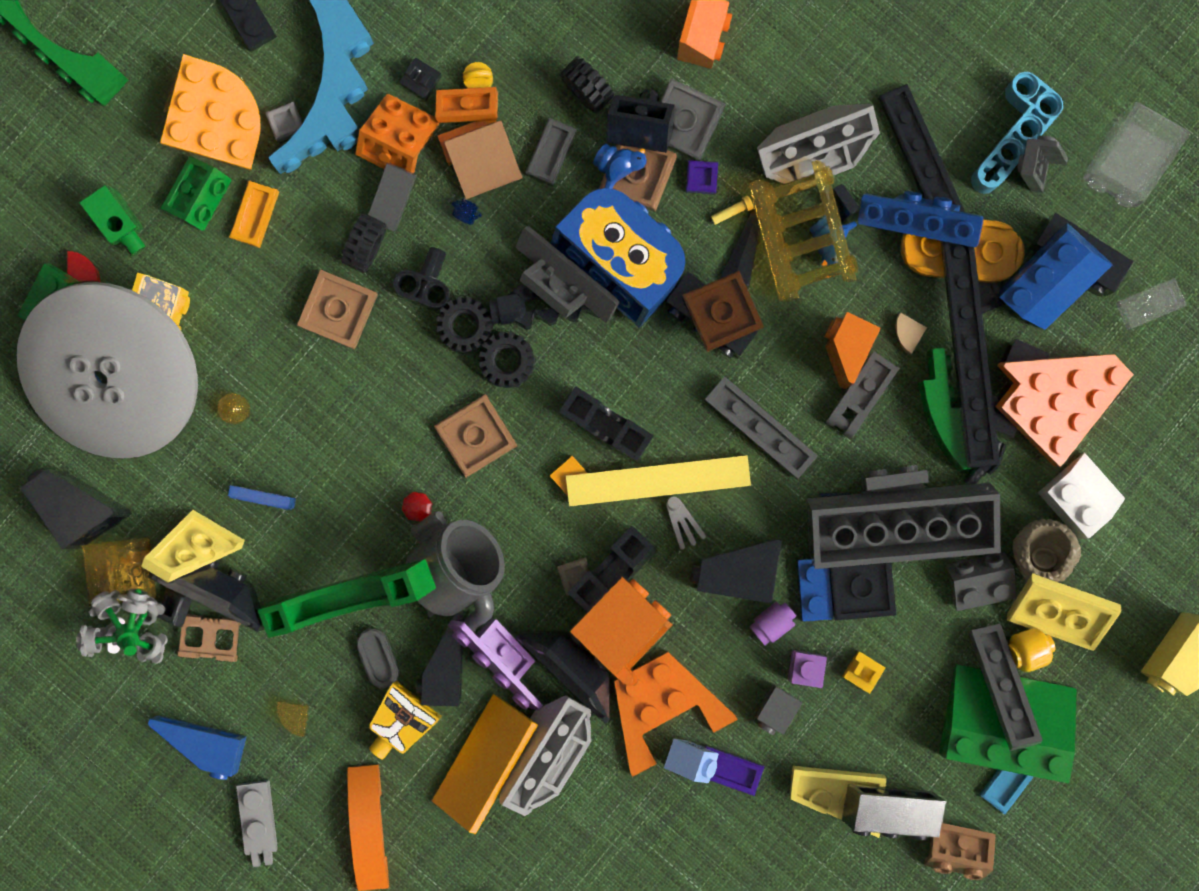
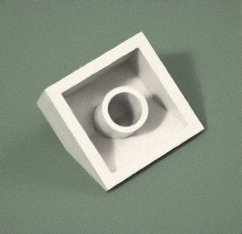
M1082 453L1038 492L1079 539H1089L1113 518L1125 500L1124 496L1085 453Z

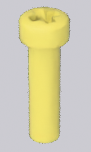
M746 195L742 197V201L712 215L711 219L714 225L746 209L747 211L754 209L750 197Z

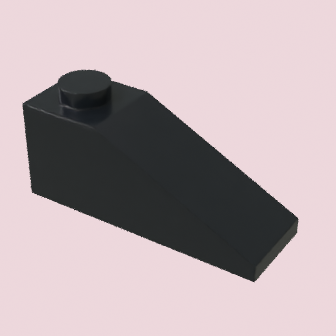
M461 611L455 614L452 620L464 622L465 612ZM449 626L424 670L422 679H417L416 696L422 697L421 705L459 707L461 704L463 646L452 637L454 632Z

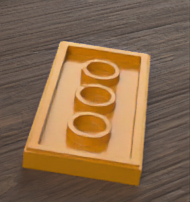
M493 694L432 802L468 832L476 834L538 724L504 699Z

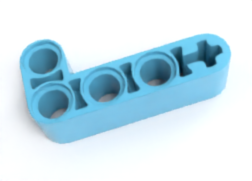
M1030 72L1019 73L1005 89L1007 101L1020 111L1022 115L974 171L971 183L973 188L979 193L987 194L996 189L1018 165L1020 155L1025 154L1027 139H1037L1038 136H1042L1063 109V101L1059 94ZM1016 84L1025 85L1028 95L1019 93ZM1040 103L1048 104L1051 108V114L1043 113L1040 109ZM1022 125L1031 129L1032 137H1026L1021 133ZM1001 149H1009L1013 154V160L1004 159ZM993 167L998 169L989 182L984 180L986 174Z

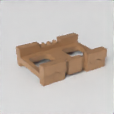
M187 614L183 627H181L178 656L189 658L216 657V660L237 662L238 634L241 623L227 617L220 619L204 617V615ZM187 627H200L203 629V639L200 647H192L185 644ZM219 629L231 630L233 632V646L230 650L216 648V633Z

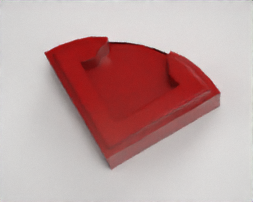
M67 251L68 275L77 279L80 283L101 282L99 271L87 257L77 252Z

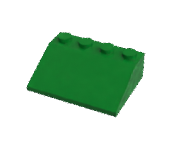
M955 664L939 755L949 760L1069 784L1075 755L1077 688L1020 677L1043 741L1037 745L1010 751L981 669Z

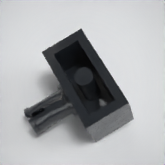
M649 89L641 92L640 99L614 95L608 112L607 143L667 153L673 133L675 105L658 102L659 95L654 90H651L650 97L647 98Z

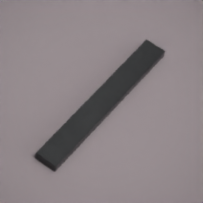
M908 84L880 95L878 98L922 197L929 200H934V197L949 198L952 200V204L960 205L959 212L965 213ZM979 282L982 314L1006 304L1000 298V288L997 283Z
M940 241L967 468L1000 465L975 248Z

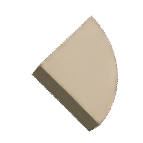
M899 313L895 322V329L902 349L911 355L927 327Z

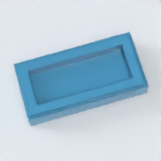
M997 770L979 795L1003 814H1006L1032 780L1033 776Z

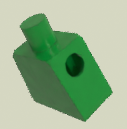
M104 185L79 202L110 244H122L131 257L146 247L137 234L143 229V226L116 188ZM119 220H122L123 226L118 231L117 223Z

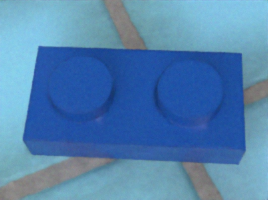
M811 559L797 560L801 621L833 619L830 569H815Z

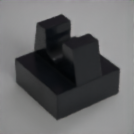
M415 57L399 83L402 87L426 101L442 75Z

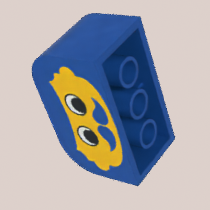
M610 188L598 189L585 196L556 226L550 243L619 300L617 309L638 328L669 297L685 268L684 251L679 242L671 235L670 229L665 224L657 223L650 217L647 209L641 203L634 202L624 193Z

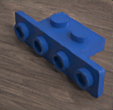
M905 191L904 195L901 194L894 199L864 194L861 200L858 223L890 231L977 247L984 218L979 215L959 212L960 205L952 204V200L949 198L934 197V200L922 198L921 193Z

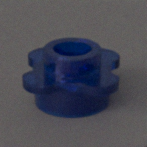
M463 198L462 201L457 200L451 204L455 207L452 215L466 224L473 225L475 220L483 215L477 211L479 207L467 199Z

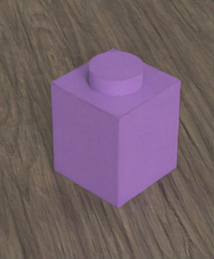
M792 650L787 680L793 684L822 688L827 657L822 654Z

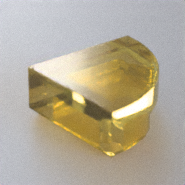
M283 701L277 702V712L283 726L292 734L304 737L310 705Z

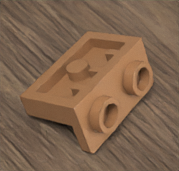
M942 823L940 836L931 837L929 855L925 858L924 865L933 867V871L937 873L950 874L957 872L964 874L963 876L970 880H982V878H985L993 871L996 834Z

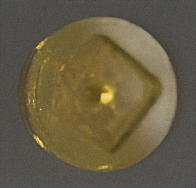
M230 393L219 401L218 414L227 423L240 424L248 418L250 405L245 397Z

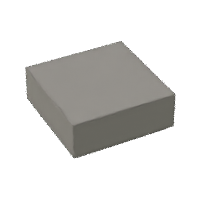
M294 102L266 112L278 143L291 138L303 124Z

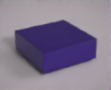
M688 160L686 192L716 194L718 162Z

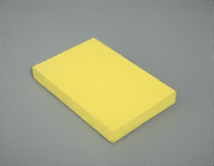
M1032 573L1009 609L1007 621L1030 629L1038 628L1044 634L1094 651L1120 615L1121 604Z

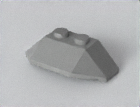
M872 104L830 106L776 127L757 147L764 175L769 179H774L788 186L800 189L854 168L866 153L872 141L880 134L874 107Z
M565 695L541 707L539 711L535 710L530 719L537 723L538 727L500 791L499 803L502 806L526 816L532 812V809L542 806L559 795L591 743V709Z

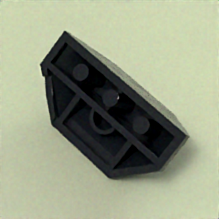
M218 560L171 582H167L151 572L147 577L256 632L264 630L258 613V609L261 606L254 585L246 581V574L230 568L228 572L218 567L220 564Z
M565 630L522 631L516 637L574 695L591 709L604 724L610 720L609 672L594 655L591 656L583 648L584 645L572 633L569 635Z

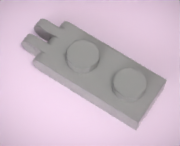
M270 781L238 784L236 787L245 855H251L253 867L261 865L260 854L262 853L265 865H272V852H277V838Z

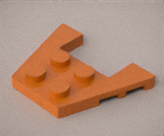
M668 651L632 670L638 677V683L635 686L625 685L618 678L614 680L632 777L657 764L643 738V734L696 705L700 707L713 733L738 720L730 709Z

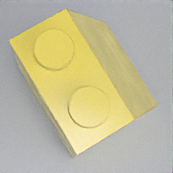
M1182 612L1141 670V673L1149 678L1147 683L1162 693L1165 691L1172 696L1175 693L1188 696L1199 689L1198 614Z

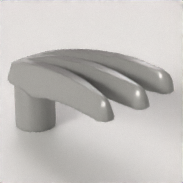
M677 497L669 498L667 510L680 549L684 550L685 545L677 522L681 523L691 545L695 546L696 541L685 518L688 519L702 539L706 538L705 533L680 499Z

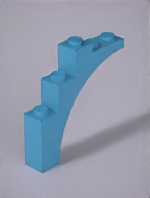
M310 0L322 32L324 51L322 80L314 105L301 127L286 144L268 157L280 174L296 170L301 165L300 161L310 155L312 157L319 155L327 148L326 145L330 142L337 152L342 148L343 150H348L358 142L359 129L343 105L348 102L353 104L359 101L368 88L350 59L365 55L374 43L347 0Z

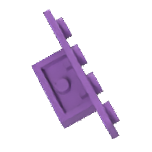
M491 618L477 635L464 622L452 620L448 624L454 632L452 637L463 647L468 646L475 653L472 656L473 659L483 668L488 667L494 673L493 680L504 689L508 688L514 694L512 699L518 706L525 710L527 708L538 711L543 705L519 681L535 660L497 619Z

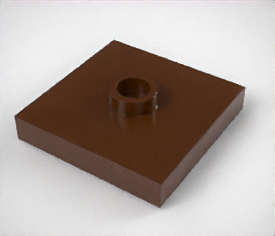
M740 271L682 295L706 353L764 328Z

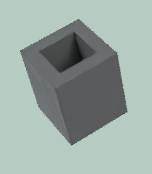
M773 684L754 715L760 720L758 726L772 735L776 731L784 735L801 707L802 702Z

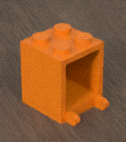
M622 577L570 632L623 684L635 686L638 683V677L631 668L673 624L668 620L671 614L656 600L651 604L646 599L649 593L635 579L632 578L628 582Z

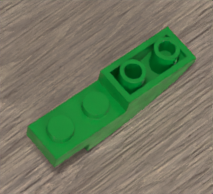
M945 348L931 349L926 352L929 380L918 383L923 412L930 431L946 458L957 470L970 469L967 468L960 408L951 409V403H954L955 400L954 388L952 385H949L947 374L951 373V359L949 355H945Z

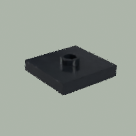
M891 562L829 568L835 621L896 615Z

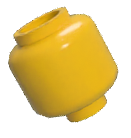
M1031 628L1012 635L1009 640L1008 646L1016 668L1021 671L1031 672L1046 667L1052 662L1053 652H1055L1054 641L1050 635H1045L1040 629Z

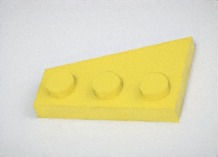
M192 510L144 558L141 567L161 579L171 582L242 549L245 540Z
M793 766L790 799L818 812L827 813L842 820L848 784L886 787V776L882 774ZM870 833L871 835L880 838V833Z

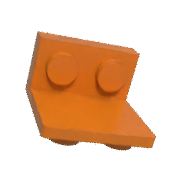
M387 94L359 130L355 155L385 169L387 163H391L414 173L418 154L437 129L439 123L434 116Z

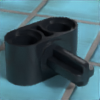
M431 247L421 272L411 270L399 272L393 282L394 289L398 295L408 302L433 311L440 312L442 307L448 306L447 302L452 301V294L448 287L437 279L445 260L446 252L439 248ZM406 279H414L417 283L416 288L410 293H404L401 289L402 283ZM435 289L445 291V298L440 303L430 302V294Z

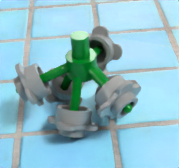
M129 589L125 595L120 594L118 590L111 593L106 591L94 597L91 602L92 609L89 611L90 616L97 615L100 620L110 618L111 623L101 628L81 626L80 632H78L76 637V644L82 656H87L88 654V657H92L94 653L101 651L102 643H105L107 645L106 649L110 653H117L121 648L127 656L137 653V658L141 662L151 660L153 663L158 664L162 661L164 645L168 641L167 636L162 633L156 636L150 632H146L140 638L138 635L142 624L149 625L154 623L157 619L156 617L165 612V607L140 589ZM121 608L130 612L128 623H124L123 618L116 616Z

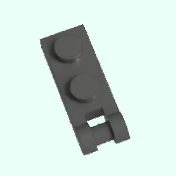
M872 352L863 365L855 383L848 387L825 423L831 427L837 426L844 431L843 435L851 439L899 368L876 352ZM846 408L856 414L852 421L842 416Z

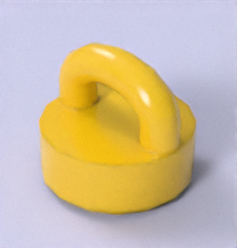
M474 62L465 68L463 81L466 88L491 87L493 75L491 69L486 64Z

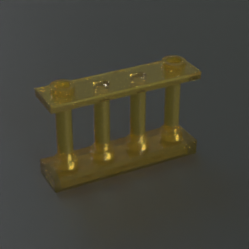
M818 160L811 162L814 174L776 187L769 185V182L763 180L748 183L780 301L789 302L799 299L798 291L801 289V286L840 274L844 282L857 281L855 273L858 272V265L854 255L849 253L831 184H834V176L830 166H826L825 163ZM818 186L822 200L821 204L788 215H777L774 204L777 202V199ZM826 215L830 233L790 246L787 243L785 244L782 232H785V228ZM834 245L837 263L799 275L793 273L790 264L793 257Z

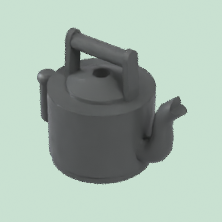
M435 511L411 527V534L417 539L419 545L411 550L406 559V564L426 559L436 586L435 590L419 599L418 602L426 609L428 617L435 614L452 616L474 603L475 611L464 620V623L475 633L476 628L485 624L493 615L494 601L491 592L498 586L504 575L503 553L493 535L480 524L469 520H458L447 524L443 514Z

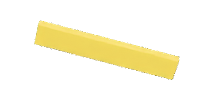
M748 455L566 476L569 506L751 486Z

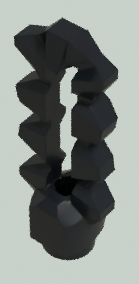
M524 285L518 286L508 295L496 296V299L489 300L492 324L500 323L501 326L515 323L528 330L532 328L535 316L551 326L557 324L559 313L553 308L535 309L526 312V302L542 299L534 292L531 293ZM584 304L567 317L568 321L578 322L581 311H584L596 318H600Z

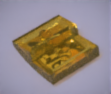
M150 537L82 546L89 606H92L91 602L95 596L106 591L111 593L118 590L120 594L125 595L129 589H140L147 592L150 597L157 598L155 581L147 578L150 571L141 567L144 558L151 552Z

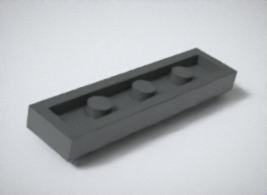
M726 377L719 382L704 400L796 479L804 473L818 456Z
M1001 624L971 630L969 637L1009 750L1012 751L1040 744L1043 740Z

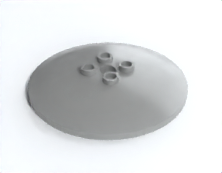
M85 282L73 284L59 289L43 299L31 311L22 326L17 345V368L23 390L31 406L42 421L70 444L89 453L104 457H140L155 452L167 445L182 431L189 421L195 407L198 392V375L192 351L175 322L160 307L133 290L109 283ZM95 371H100L106 375L107 384L100 383L96 379Z

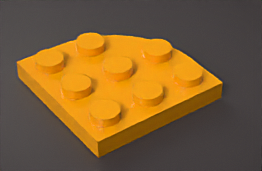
M183 54L160 144L251 170L259 141L261 125L258 106L252 93L244 82L228 69Z

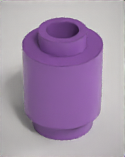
M775 601L754 618L755 622L749 627L764 645L770 641L774 643L795 626L792 620L796 615L785 602L779 605Z

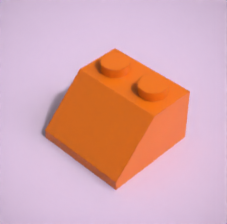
M691 0L679 42L677 60L712 69L714 60L720 61L725 43L719 42L722 31L728 32L733 15L727 13L728 1Z
M846 312L840 318L836 317L834 321L832 320L824 336L829 339L825 347L838 384L843 389H847L855 383L881 329L849 312Z

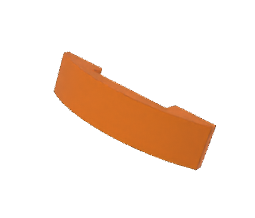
M379 764L348 767L349 827L358 891L389 888L380 804L382 793Z

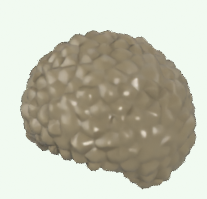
M1042 518L1030 522L1019 531L1012 544L1015 563L1019 572L1024 575L1026 580L1033 573L1059 583L1064 581L1073 572V568L1081 558V546L1076 534L1072 533V530L1067 525L1051 519L1046 521Z

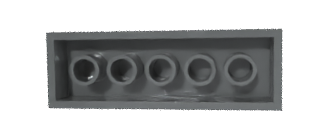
M991 483L806 499L809 557L815 569L1001 553L1000 494Z

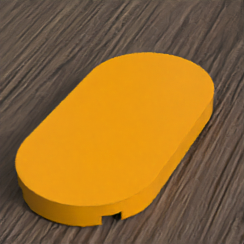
M983 220L979 245L974 247L978 282L997 283L1011 277L1023 262L1024 244L1020 236L1006 223ZM904 233L901 239V254L907 266L923 276L945 278L940 240Z

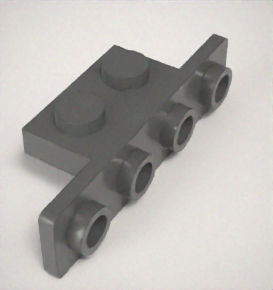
M530 226L525 227L522 230L516 248L535 264L522 273L520 281L565 319L584 304L604 322H608L612 318L619 300Z

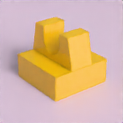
M857 651L842 677L870 694L886 667Z

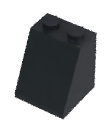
M39 469L27 477L28 482L20 487L62 549H83L132 514L127 507L64 471H44V469Z
M769 539L699 558L698 565L692 564L690 582L695 584L694 589L699 592L772 603L782 541Z

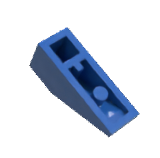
M155 716L149 719L148 725L199 769L210 772V777L226 780L228 776L232 777L238 773L247 736L163 716Z

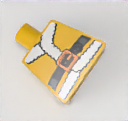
M395 681L387 691L369 725V728L378 735L369 747V750L382 760L393 747L404 754L440 720L442 715L430 706L421 705L420 698L398 681Z

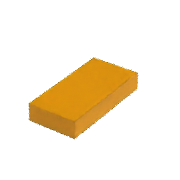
M248 181L229 237L260 248L279 191Z

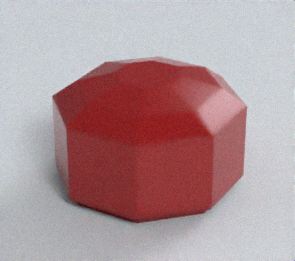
M412 492L404 498L402 511L408 520L421 522L431 514L433 503L426 494Z

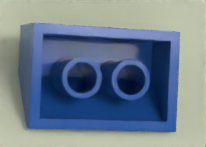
M1066 223L1000 288V298L1023 319L1045 330L1113 264L1071 225Z

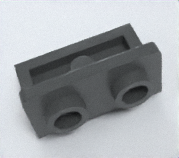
M1038 136L1037 139H1027L1025 154H1021L1019 157L1018 173H1021L1023 180L1031 191L1044 192L1049 163L1066 165L1068 157L1060 142L1056 141L1054 137Z
M917 465L900 467V474L888 475L887 469L868 472L869 478L860 479L862 494L924 488L923 483L929 482L927 470L918 471Z
M993 553L970 560L963 559L946 565V572L951 579L953 605L956 611L1017 598L1014 567L1005 553Z

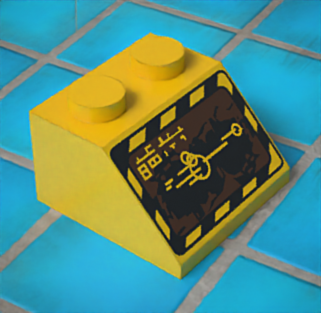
M137 272L132 290L160 307L181 330V326H179L181 316L186 314L190 305L189 292L176 285Z

